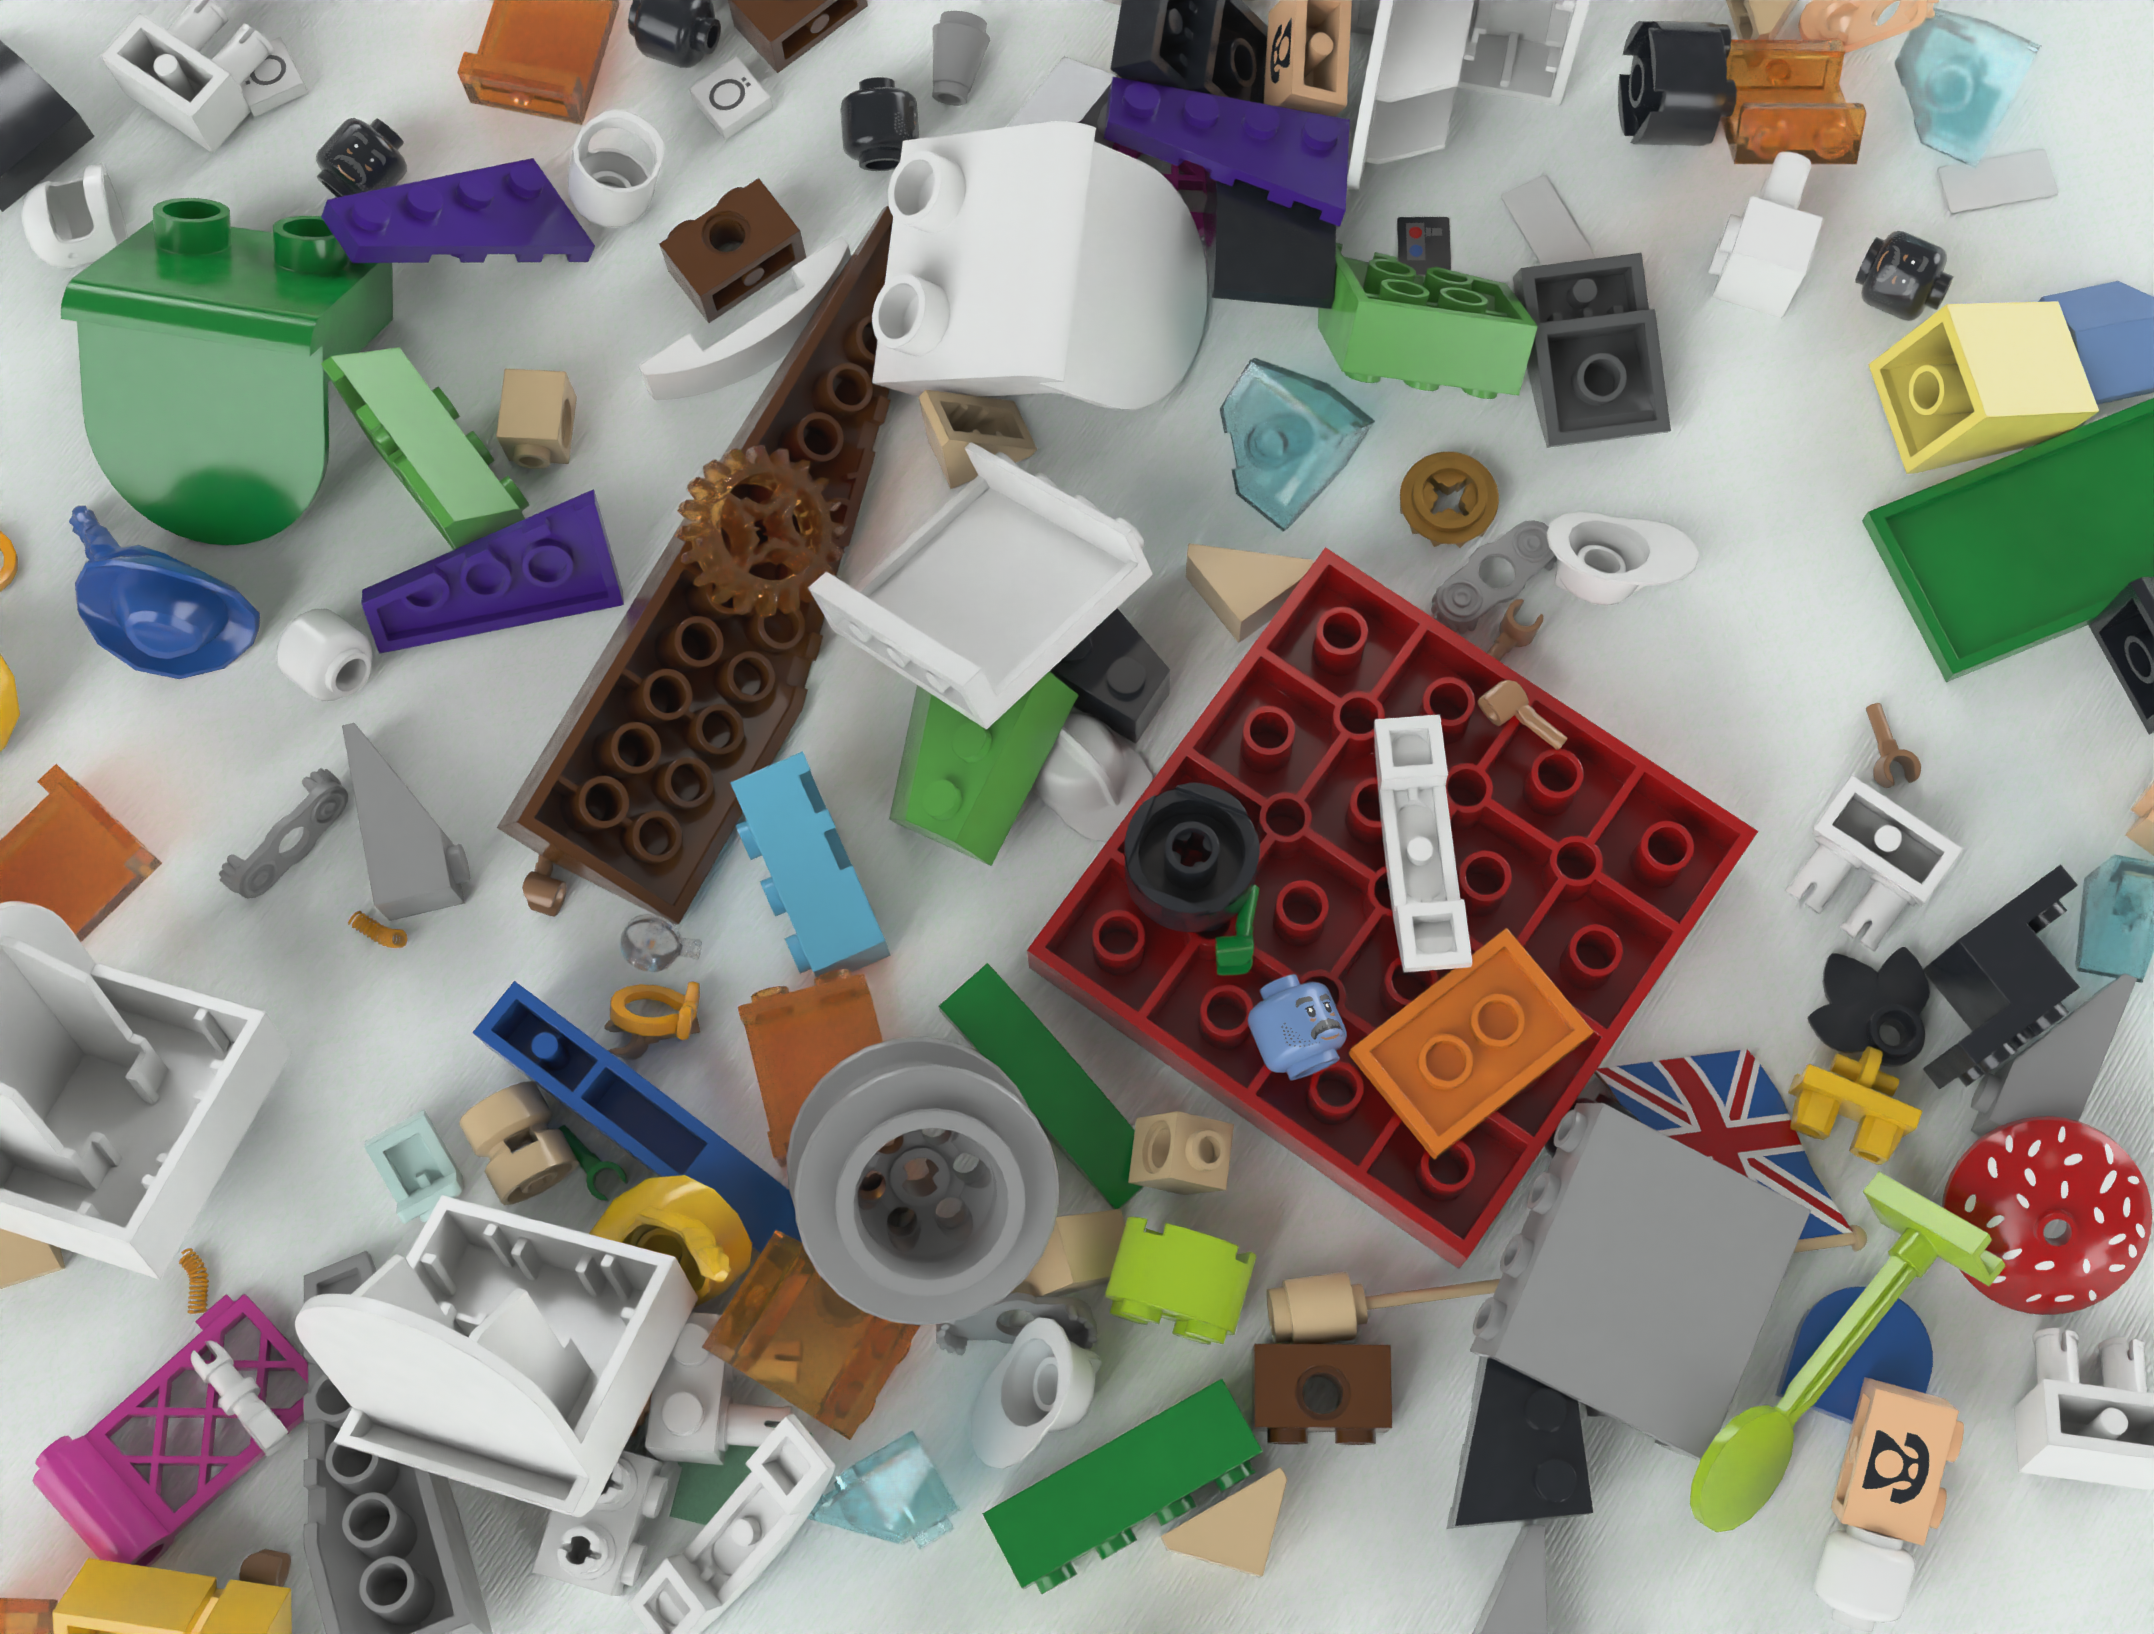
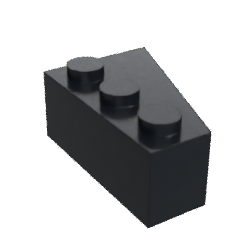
M1118 608L1049 671L1078 694L1073 705L1074 707L1101 720L1113 731L1135 744L1170 692L1171 670Z
M1480 1356L1465 1442L1462 1445L1459 1460V1473L1446 1529L1580 1517L1592 1514L1593 1507L1578 1400L1495 1359Z

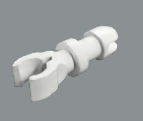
M211 1340L205 1341L216 1360L206 1364L199 1354L193 1350L191 1362L194 1369L206 1384H212L220 1394L219 1406L228 1416L237 1415L242 1425L269 1458L291 1441L287 1435V1429L272 1410L259 1399L258 1395L261 1389L251 1377L242 1378L233 1366L234 1361L222 1346Z

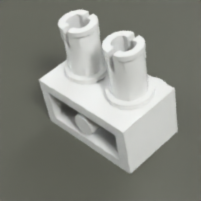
M193 0L185 12L167 30L139 13L102 53L101 58L124 94L214 153L250 113L251 110L242 95L243 90L241 86L257 66L274 51L272 45L257 30L253 31L251 26L244 23L230 42L212 60L199 53L212 36L229 21L225 12L212 0Z
M1793 152L1778 153L1770 175L1763 183L1759 198L1750 197L1741 217L1730 214L1708 270L1709 274L1718 276L1712 298L1782 319L1807 272L1824 218L1798 210L1811 167V161L1808 158Z
M1851 775L1813 828L1812 834L1817 837L1814 841L1819 846L1785 891L1800 902L1810 886L1815 885L1816 889L1806 901L1805 906L1821 914L1824 910V905L1852 867L1857 870L1862 867L1870 872L1869 878L1874 883L1846 922H1843L1839 928L1852 938H1855L1866 922H1870L1871 927L1860 940V943L1875 952L1879 947L1878 944L1906 905L1914 907L1917 904L1922 907L1964 848Z
M691 1312L652 1390L645 1444L646 1449L657 1460L724 1465L725 1451L728 1450L729 1445L760 1447L775 1429L772 1427H777L786 1415L793 1414L792 1406L772 1407L733 1404V1384L736 1382L737 1377L788 1380V1382L795 1383L799 1367L796 1366V1361H800V1339L792 1338L787 1340L741 1336L740 1329L737 1328L730 1315Z
M2046 1328L2035 1332L2032 1336V1341L2035 1346L2037 1385L2014 1407L2018 1472L2153 1491L2154 1394L2147 1393L2144 1343L2132 1339L2128 1342L2129 1350H2127L2126 1338H2109L2099 1343L2098 1348L2101 1355L2103 1387L2080 1384L2077 1350L2079 1340L2076 1332L2065 1330L2062 1333L2063 1341H2060L2059 1329Z
M623 1450L598 1501L586 1515L574 1517L552 1510L532 1572L609 1596H621L625 1584L634 1586L641 1573L647 1551L646 1545L638 1543L646 1516L654 1519L657 1517L667 1490L668 1478L659 1476L663 1463Z

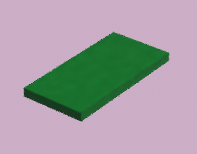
M2154 398L1867 512L1862 522L1946 683L2090 625L2131 581L2141 577H2154Z

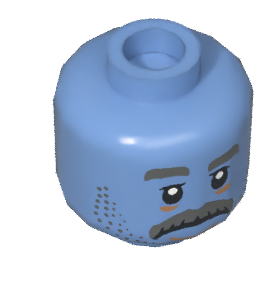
M1293 974L1275 980L1259 990L1263 1001L1251 1009L1247 1020L1263 1061L1269 1070L1273 1072H1287L1290 1080H1296L1321 1071L1339 1061L1340 1058L1337 1050L1344 1044L1347 1033L1331 994L1325 985L1315 982L1300 984L1297 975Z

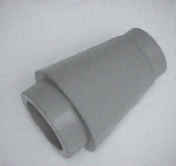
M946 11L941 14L940 23L933 26L934 87L932 97L936 101L953 106H961L967 103L968 94L971 91L990 42V37L986 33L987 23L983 18L964 11Z

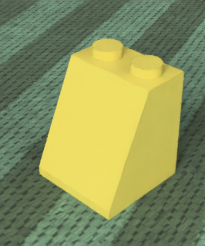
M2058 301L1946 304L1868 364L1906 474L1924 472L2034 446L2073 430L2099 412Z

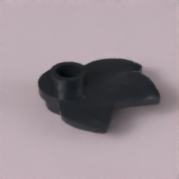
M1901 947L1884 962L1877 972L1872 967L1854 958L1832 953L1826 960L1822 980L1824 993L1830 1004L1818 1008L1807 1018L1816 1036L1825 1045L1841 1053L1864 1052L1868 1046L1878 1049L1883 1053L1880 1064L1883 1066L1897 1067L1912 1061L1921 1052L1925 1043V1028L1919 1015L1930 995L1927 977L1917 958L1906 947ZM1882 1025H1890L1898 1031L1900 1036L1898 1045H1888L1881 1039L1879 1030Z

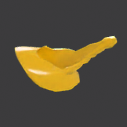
M686 1175L645 1179L616 1197L589 1232L590 1235L676 1257L698 1297L694 1308L727 1291L750 1267L752 1242L738 1213L714 1189Z

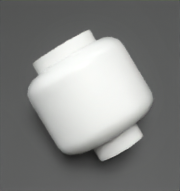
M312 609L300 614L297 618L291 620L282 631L277 645V664L281 672L302 690L318 700L334 701L356 693L363 687L371 672L372 646L368 638L340 615L329 609Z
M1848 1525L1847 1530H1836L1829 1534L1824 1544L1814 1583V1591L1825 1604L1834 1608L1832 1620L1855 1630L1872 1632L1875 1622H1893L1901 1618L1915 1569L1913 1556L1902 1547L1903 1540Z

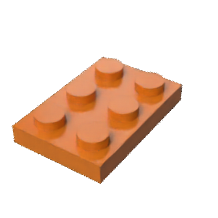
M1506 928L1472 954L1471 967L1455 968L1352 1047L1349 1055L1435 1160L1586 1041L1594 1031Z

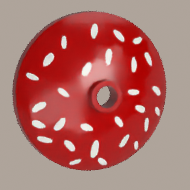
M2037 1116L2023 1118L2006 1123L1986 1133L1973 1143L1958 1160L1946 1183L1942 1199V1207L1990 1235L1992 1241L1985 1250L2002 1259L2005 1264L2004 1269L1990 1286L1960 1270L1964 1277L1979 1292L1996 1303L2029 1314L2057 1315L2071 1313L2104 1300L2117 1291L2134 1273L2144 1256L2151 1235V1199L2146 1182L2135 1162L2117 1142L2102 1131L2088 1124L2063 1117ZM2059 1219L2066 1222V1230L2061 1236L2057 1238L2044 1236V1228L2050 1221Z

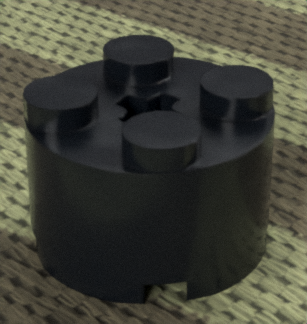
M1638 21L1634 24L1628 34L1623 55L1633 56L1630 75L1619 74L1618 83L1620 125L1624 136H1634L1630 143L1638 145L1704 146L1712 143L1721 117L1732 116L1736 105V84L1734 80L1727 79V58L1731 49V30L1728 25L1712 22Z
M1186 783L1177 785L1175 789L1168 790L1157 796L1155 794L1143 802L1137 809L1126 832L1125 879L1130 898L1147 917L1166 928L1181 932H1210L1218 930L1240 911L1253 890L1260 855L1257 832L1247 815V811L1239 800L1215 786L1202 783ZM1191 849L1202 853L1201 862H1196L1193 867L1181 864V858H1186Z

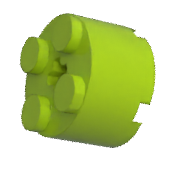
M1128 1217L1105 1293V1297L1112 1300L1109 1314L1142 1325H1147L1148 1322L1159 1324L1161 1318L1174 1321L1172 1334L1207 1345H1211V1342L1224 1344L1226 1335H1235L1257 1255L1252 1252L1237 1254L1239 1246L1168 1223L1165 1224L1163 1233L1147 1228L1146 1232H1144L1148 1219Z

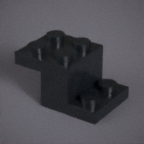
M2061 864L1957 940L1923 969L1927 977L1972 1031L1923 1068L1938 1089H1941L1957 1077L1965 1087L1969 1086L1982 1075L1987 1074L2016 1053L2019 1047L2044 1032L2069 1013L2061 1001L2079 989L2080 986L2036 935L2068 911L2059 900L2078 886Z

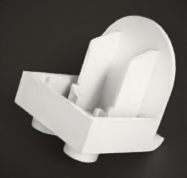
M1352 0L1350 32L1371 35L1373 40L1355 131L1347 189L1359 191L1365 162L1383 164L1444 149L1456 88L1560 106L1590 0Z
M1050 121L903 141L901 160L892 174L888 188V205L893 215L885 285L876 298L872 313L873 331L878 340L872 383L919 397L925 390L976 397L1061 393L1113 410H1134L1155 404L1166 397L1180 383L1188 371L1200 344L1206 317L1207 274L1205 258L1199 233L1187 205L1175 187L1156 169L1140 160L1095 142L1096 127L1087 124Z
M22 901L0 903V1228L161 1280L292 1054L291 1049L267 1013L97 964L70 927L53 911Z
M442 1195L406 1258L395 1254L351 1295L322 1294L310 1298L300 1310L295 1320V1328L306 1350L352 1407L334 1440L336 1444L574 1517H582L598 1501L698 1297L676 1257Z

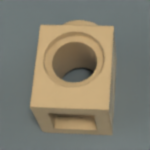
M505 368L496 437L509 461H514L517 465L530 469H544L549 467L550 463L569 464L577 396L565 371Z
M1180 1111L1136 1118L1128 1183L1181 1195L1226 1190L1234 1124Z

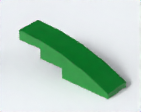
M988 963L938 1006L942 1015L975 1051L997 1065L1018 1087L1045 1135L1114 1210L1121 1209L1145 1187L1128 1183L1135 1133L1133 1127L1052 1033Z

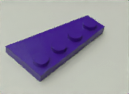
M1112 77L1108 93L1104 139L1179 166L1185 160L1201 165L1210 173L1209 178L1229 186H1233L1235 179L1269 191L1267 200L1288 208L1292 207L1294 201L1321 210L1320 220L1339 227L1346 211L1350 119Z
M534 158L328 199L321 215L352 263H429L432 255H451L459 258L461 263H484L487 254H515L517 262H542L545 254H565L568 262H588L595 248L589 236Z
M593 489L362 590L361 605L377 650L381 654L624 605V598L597 497Z

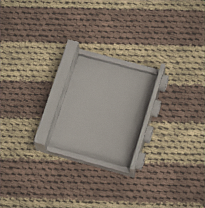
M1576 1103L1574 1110H1570L1557 1127L1554 1136V1145L1557 1147L1548 1171L1543 1172L1531 1187L1527 1199V1207L1531 1210L1522 1231L1509 1241L1502 1254L1500 1270L1503 1272L1496 1291L1493 1297L1485 1300L1476 1314L1473 1323V1334L1476 1337L1470 1352L1495 1359L1656 1439L1655 1443L1677 1454L1701 1460L1715 1436L1720 1432L1811 1210L1604 1103Z

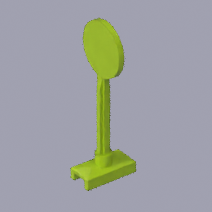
M1878 1171L1863 1190V1193L1880 1223L1901 1235L1888 1251L1890 1258L1790 1382L1784 1396L1774 1407L1769 1405L1751 1407L1734 1417L1715 1436L1702 1456L1691 1484L1690 1506L1694 1518L1716 1533L1729 1531L1751 1519L1765 1505L1783 1479L1792 1456L1793 1427L1805 1411L1816 1403L1915 1277L1921 1278L1937 1257L1990 1286L2004 1269L2005 1264L2002 1259L1985 1250L1992 1241L1987 1232Z

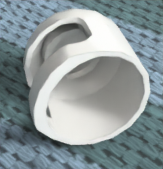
M606 110L591 119L579 131L573 146L568 171L569 197L577 211L590 222L603 227H622L635 222L648 210L655 191L664 152V140L652 124L641 116L625 110ZM603 128H621L636 134L647 143L654 155L653 174L649 173L645 164L625 151L616 148L588 150L591 137Z
M102 163L85 167L83 176L76 179L41 183L30 190L23 201L22 221L29 244L40 259L51 266L73 268L94 263L128 238L121 206L110 177Z

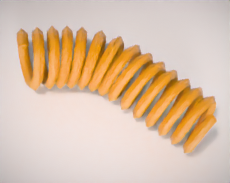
M361 911L355 912L348 921V925H350L354 917L358 915L352 923V928H356V931L359 930L360 933L363 932V935H367V938L374 939V942H378L382 946L403 948L407 944L408 938L405 931L381 925Z
M188 1248L181 1252L185 1254L190 1251L179 1260V1264H182V1268L188 1273L190 1285H201L199 1287L190 1286L189 1289L202 1291H189L188 1293L190 1295L202 1296L188 1297L189 1299L200 1300L188 1301L189 1304H200L197 1306L189 1305L188 1308L201 1310H188L187 1312L189 1314L204 1313L207 1311L206 1306L208 1305L206 1297L208 1296L207 1288L209 1285L207 1283L209 1280L206 1278L209 1275L205 1273L207 1268L203 1267L204 1262L199 1258V1255H196L192 1248Z

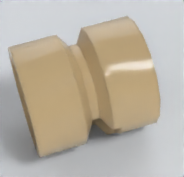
M534 1081L511 1085L490 1095L470 1108L461 1117L459 1122L475 1155L489 1158L490 1161L484 1172L503 1205L519 1203L546 1191L569 1176L579 1164L563 1132L560 1129H549L548 1124L553 1114ZM529 1142H532L531 1144H529V1145H527V1146L521 1148L522 1146L528 1144Z

